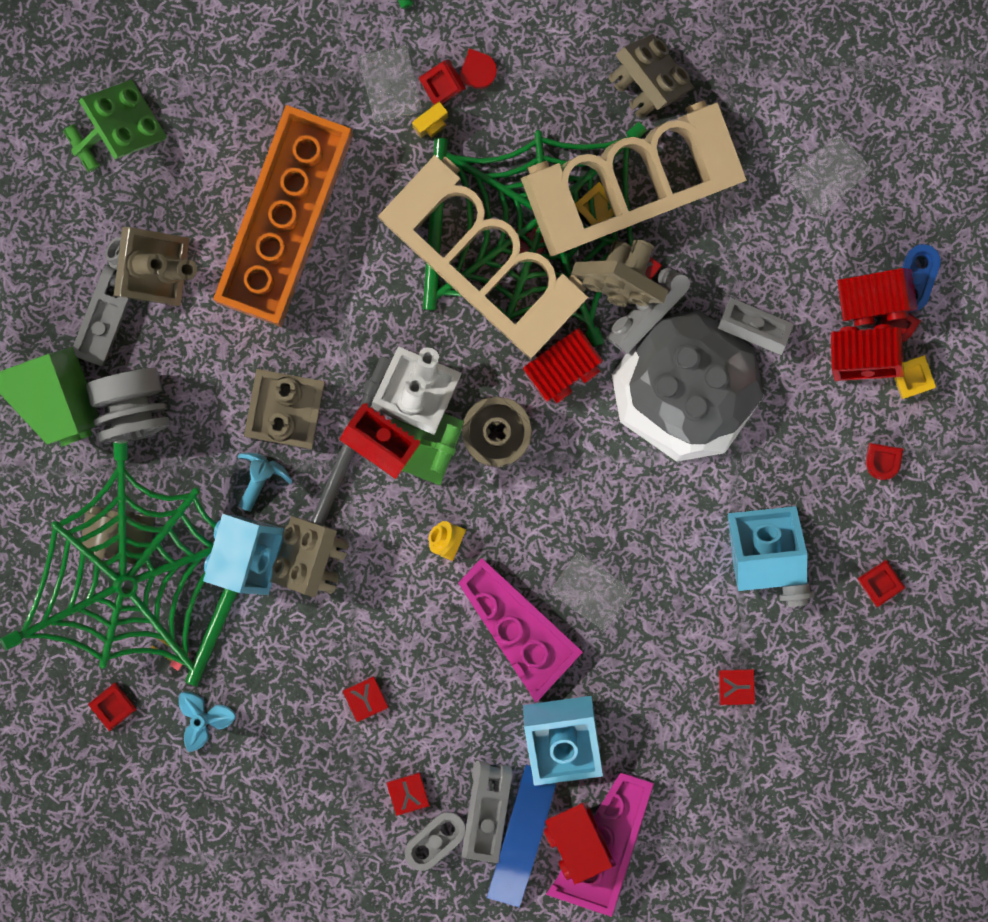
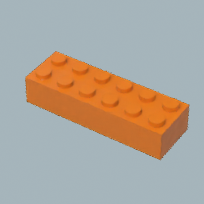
M289 105L285 106L213 300L217 304L282 328L353 137L351 128Z

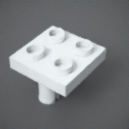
M398 346L372 401L371 407L376 411L435 435L462 373L439 364V354L432 348H423L418 355Z

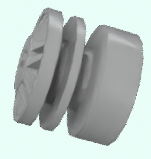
M157 368L119 373L86 384L90 406L95 408L107 407L108 409L107 414L94 420L96 426L109 424L112 426L110 429L97 433L100 443L136 441L151 437L160 430L171 426L168 417L154 419L152 417L153 414L167 409L164 403L149 404L148 400L149 397L162 391Z

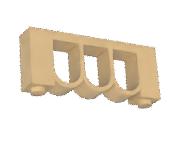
M705 100L690 105L686 107L688 114L679 117L678 120L668 121L657 126L648 133L645 139L636 137L621 139L608 146L601 156L585 154L570 159L562 166L558 163L549 167L548 161H544L529 167L530 174L522 177L521 181L550 256L565 252L747 181L718 102L707 106ZM663 132H677L684 138L702 183L677 193H672L657 151L658 139ZM624 147L633 149L640 154L658 197V200L628 211L613 170L614 156L620 148ZM580 164L590 166L597 172L615 216L586 228L583 227L568 185L570 172L574 166Z
M434 155L378 215V218L531 360L587 300L588 296L584 294L586 288L573 275L567 278L562 274L556 280L553 266L548 259L540 254L532 252L519 254L520 241L513 227L503 220L492 218L484 220V207L478 195L467 187L458 186L461 183L460 178L457 176L460 171L459 168L447 157L440 160ZM454 196L465 197L476 207V222L443 258L415 231L443 201ZM484 230H501L512 241V255L479 291L451 263ZM523 262H534L540 265L547 273L548 288L524 316L514 324L486 296L516 265Z

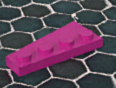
M481 558L458 584L537 703L583 651Z
M623 772L619 774L594 816L616 866L574 885L572 879L566 880L561 871L546 895L610 917L614 915L655 783Z

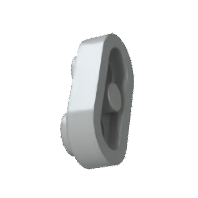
M450 811L438 814L407 843L405 848L407 863L413 869L419 871H426L434 867L463 840L466 827L462 817ZM452 823L455 827L454 833L445 835L441 829L443 824ZM419 846H426L428 848L429 855L426 858H419L416 855V849Z

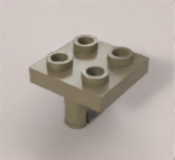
M654 34L622 48L615 55L622 65L609 74L611 83L622 78L614 85L618 91H625L634 81L642 89L643 92L630 101L632 110L643 105L635 112L642 119L646 118L655 108L659 110L684 97L695 88L689 81L690 77L686 70L675 63L668 54L669 50L666 44L659 38H656Z
M122 227L114 296L181 306L184 280L193 279L197 273L196 263L192 260H187L189 238L133 227Z
M634 240L632 246L622 241H612L605 261L575 262L571 275L583 281V287L594 292H602L608 296L607 300L610 303L621 307H626L627 304L632 303L647 307L649 303H664L668 293L667 289L648 279L645 275L650 256L655 247L644 240Z
M256 369L244 437L313 450L325 381Z
M291 516L289 524L283 532V543L279 556L273 564V575L270 582L315 598L318 590L328 594L333 593L337 586L325 583V581L338 583V574L333 571H326L325 567L329 557L338 561H342L346 557L347 553L336 550V547L348 550V541L335 537L336 530Z

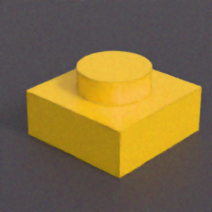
M438 102L412 122V126L420 138L426 134L433 137L446 127L447 124L444 120L448 118V112Z
M600 182L575 203L578 212L590 225L610 219L614 215L612 208L608 210L609 200ZM593 196L597 220L589 211L588 201Z
M925 355L904 362V377L894 378L901 399L936 388Z

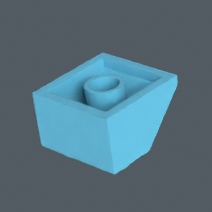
M796 506L728 513L733 567L738 591L807 584V550Z
M222 514L221 520L217 522L214 529L215 541L212 552L208 555L204 564L205 576L203 581L238 593L269 595L272 582H270L273 575L272 567L279 556L285 528L241 516Z
M592 696L523 705L524 729L534 786L603 776Z

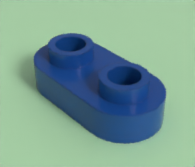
M920 244L910 249L901 267L911 269L913 272L912 277L914 279L913 283L918 309L909 312H916L927 304L940 267L939 253L930 245ZM917 257H924L927 260L925 269H920L916 266L915 261Z

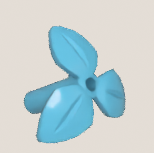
M250 452L238 455V459L244 458L251 461V480L239 504L240 508L252 511L265 481L273 474L281 476L289 484L292 483L288 472L278 462L268 461L266 456Z
M181 692L179 695L181 712L184 716L191 718L190 725L184 732V744L188 752L196 751L205 745L209 739L207 724L221 730L228 727L235 720V712L225 705H215L208 713H205L204 699L198 694Z

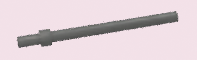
M380 356L370 381L366 380L361 393L364 396L359 408L365 403L368 404V408H371L372 401L392 360ZM344 443L310 521L312 523L324 526L355 453L352 448Z

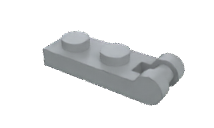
M105 266L100 275L73 345L76 357L103 368L131 300L129 298H114L107 295L111 286L115 287L116 270L109 266Z
M672 268L661 270L658 275L657 284L668 290L664 303H649L647 307L636 305L627 316L621 317L614 323L612 331L606 338L615 347L628 354L688 291L690 287L688 277Z
M476 761L472 770L473 787L461 857L498 863L512 780V768L502 764L493 767L488 762ZM489 780L495 781V791L487 790Z

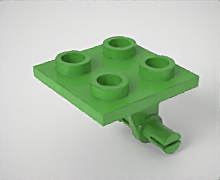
M133 80L92 93L79 100L95 127L85 139H83L75 124L63 130V133L73 147L71 149L74 157H79L87 173L96 170L100 166L90 149L101 139L115 160L162 142L167 138Z
M444 413L435 435L392 418L391 424L396 423L397 428L402 427L403 432L408 431L409 436L414 435V440L419 439L420 441L419 447L402 471L441 485L450 459L455 455V446L462 431L464 421Z

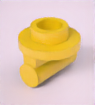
M448 521L440 522L429 533L428 540L431 552L453 561L466 529L453 525Z

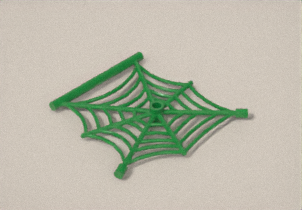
M638 121L626 132L627 136L625 138H641L648 131ZM536 130L533 141L511 153L497 157L475 158L453 155L447 151L448 139L434 138L433 156L436 155L440 160L447 157L459 168L458 174L463 187L469 188L463 170L474 176L483 196L486 220L491 219L492 216L488 193L483 182L497 189L503 207V221L506 223L509 222V208L505 195L514 200L517 211L516 233L519 239L521 238L530 247L529 252L536 253L537 249L547 246L545 241L540 243L542 233L536 218L523 227V213L520 204L532 210L526 193L518 194L512 190L524 187L523 183L503 185L493 178H506L524 172L529 167L544 161L554 164L560 163L561 166L567 162V160L544 155L543 143L564 149L591 150L607 148L621 140L584 145L562 143L542 137V132ZM536 146L537 158L521 167L506 172L483 173L468 164L501 162L514 158ZM624 147L617 151L614 158L624 149L622 169L623 198L628 211H630L628 198L630 148ZM580 164V165H576V166H577V167H583V166H587V165ZM591 168L583 177L569 176L568 181L576 182L569 188L574 203L578 202V192L587 182V192L593 188V177L597 174L594 169ZM593 196L588 201L590 213L597 220ZM465 198L467 203V233L473 227V204ZM444 201L429 216L427 243L439 254L441 250ZM631 225L626 227L628 244L632 246L634 238ZM537 227L533 241H531L526 234ZM490 229L485 230L483 243L476 262L460 274L467 279L487 284L489 279L473 273L485 264L501 269L502 264L491 260L501 252L512 255L513 250L508 248L512 245L510 238L505 240L506 234L501 232L497 246L484 255L490 237ZM617 231L611 233L612 238L606 235L596 239L601 241V243L582 262L590 261L606 245H611L612 241H619ZM470 244L461 252L455 268L458 272H460L464 264ZM583 245L572 248L567 255L565 252L550 256L549 253L540 255L546 259L561 261L565 273L555 272V275L559 278L564 274L569 278L572 273L569 260ZM609 251L604 256H602L599 259V261H605L607 259ZM523 262L524 265L520 276L512 270L508 273L509 276L518 281L513 294L499 284L495 287L496 290L510 299V303L506 312L495 303L493 304L510 320L525 314L533 306L530 305L514 312L520 299L533 293L545 292L548 288V285L532 287L522 292L526 280L547 276L545 271L529 273L533 262ZM427 263L425 268L423 310L436 311L437 299L443 295L462 296L456 290H451L453 287L448 283L438 289L439 274ZM596 292L590 312L584 302L579 307L582 315L577 312L572 315L586 324L588 328L586 334L593 348L605 343L599 327L595 328L593 323L602 292Z
M115 441L113 442L114 460L117 461V468L104 488L91 502L62 521H53L51 523L53 529L48 555L31 610L20 632L15 630L1 637L0 642L6 651L23 643L22 639L44 638L65 642L83 649L99 659V667L101 669L106 668L108 660L134 653L161 655L185 665L189 669L185 682L198 687L237 592L224 588L192 662L188 657L190 617L196 597L204 584L205 572L202 574L191 595L185 614L182 649L175 642L174 617L178 597L188 576L200 560L212 552L214 544L195 529L184 512L193 502L203 519L215 529L217 523L207 515L197 498L200 492L198 488H193L190 493L169 496L152 492L136 482L125 468V461L128 460V442ZM125 477L135 488L151 498L165 501H184L176 510L165 512L146 510L134 503L125 493ZM117 479L118 495L103 511L87 522L69 530L63 527L90 510L107 493ZM126 502L145 516L157 518L171 517L163 527L143 525L126 515ZM118 503V515L82 537L76 538L72 535L94 524ZM181 517L190 532L209 548L196 553L192 552L179 540L172 527ZM118 522V534L106 542L91 548H87L82 543ZM126 522L140 530L159 533L152 542H137L126 536ZM59 533L66 541L54 591L42 620L30 626L47 582L57 534ZM169 534L175 544L188 556L174 560L160 543ZM116 541L119 543V552L111 559L102 561L94 554V552L105 549ZM126 543L134 547L146 549L143 553H133L126 549ZM72 544L80 551L79 567L72 597L66 609L49 617L62 584L70 545ZM157 549L169 563L154 568L151 564L150 556ZM127 556L132 559H138L127 573ZM85 557H87L94 564L93 582L86 599L75 604L82 581ZM119 560V571L114 572L108 565ZM145 563L149 571L136 575ZM191 563L183 574L173 595L168 633L159 622L160 601L167 582L176 570L183 565ZM99 570H101L109 577V587L94 594L98 584ZM168 572L158 590L153 615L148 609L150 589L157 575ZM148 579L142 602L136 594L138 589L137 583ZM114 593H117L115 603L108 599H105L106 597ZM124 597H129L136 606H122ZM96 602L105 604L113 609L111 619L108 621L99 614L85 608ZM120 611H137L146 617H129L118 620ZM80 612L93 617L107 626L108 631L105 636L92 627L62 619ZM132 622L149 623L158 632L136 631L114 636L117 626ZM50 625L74 627L89 632L103 641L102 654L90 646L69 637L36 632ZM129 637H151L165 640L175 654L153 648H131L111 654L110 651L112 643Z

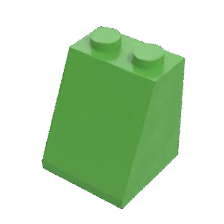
M73 347L49 353L0 371V395L46 444L59 441L62 447L93 435L91 428L96 427L94 420L99 417V414L95 407L90 406L86 389L87 381Z

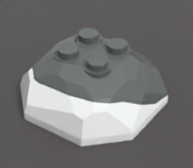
M700 310L663 316L631 351L624 356L612 373L620 423L676 462L725 453L764 397L755 348L739 337L718 329L719 323Z

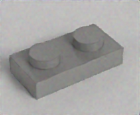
M730 297L718 329L782 355L793 323Z

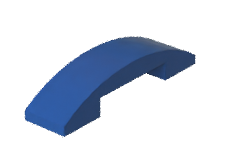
M527 764L524 768L501 847L499 862L495 866L486 897L519 908L556 787V783L534 786L531 766Z

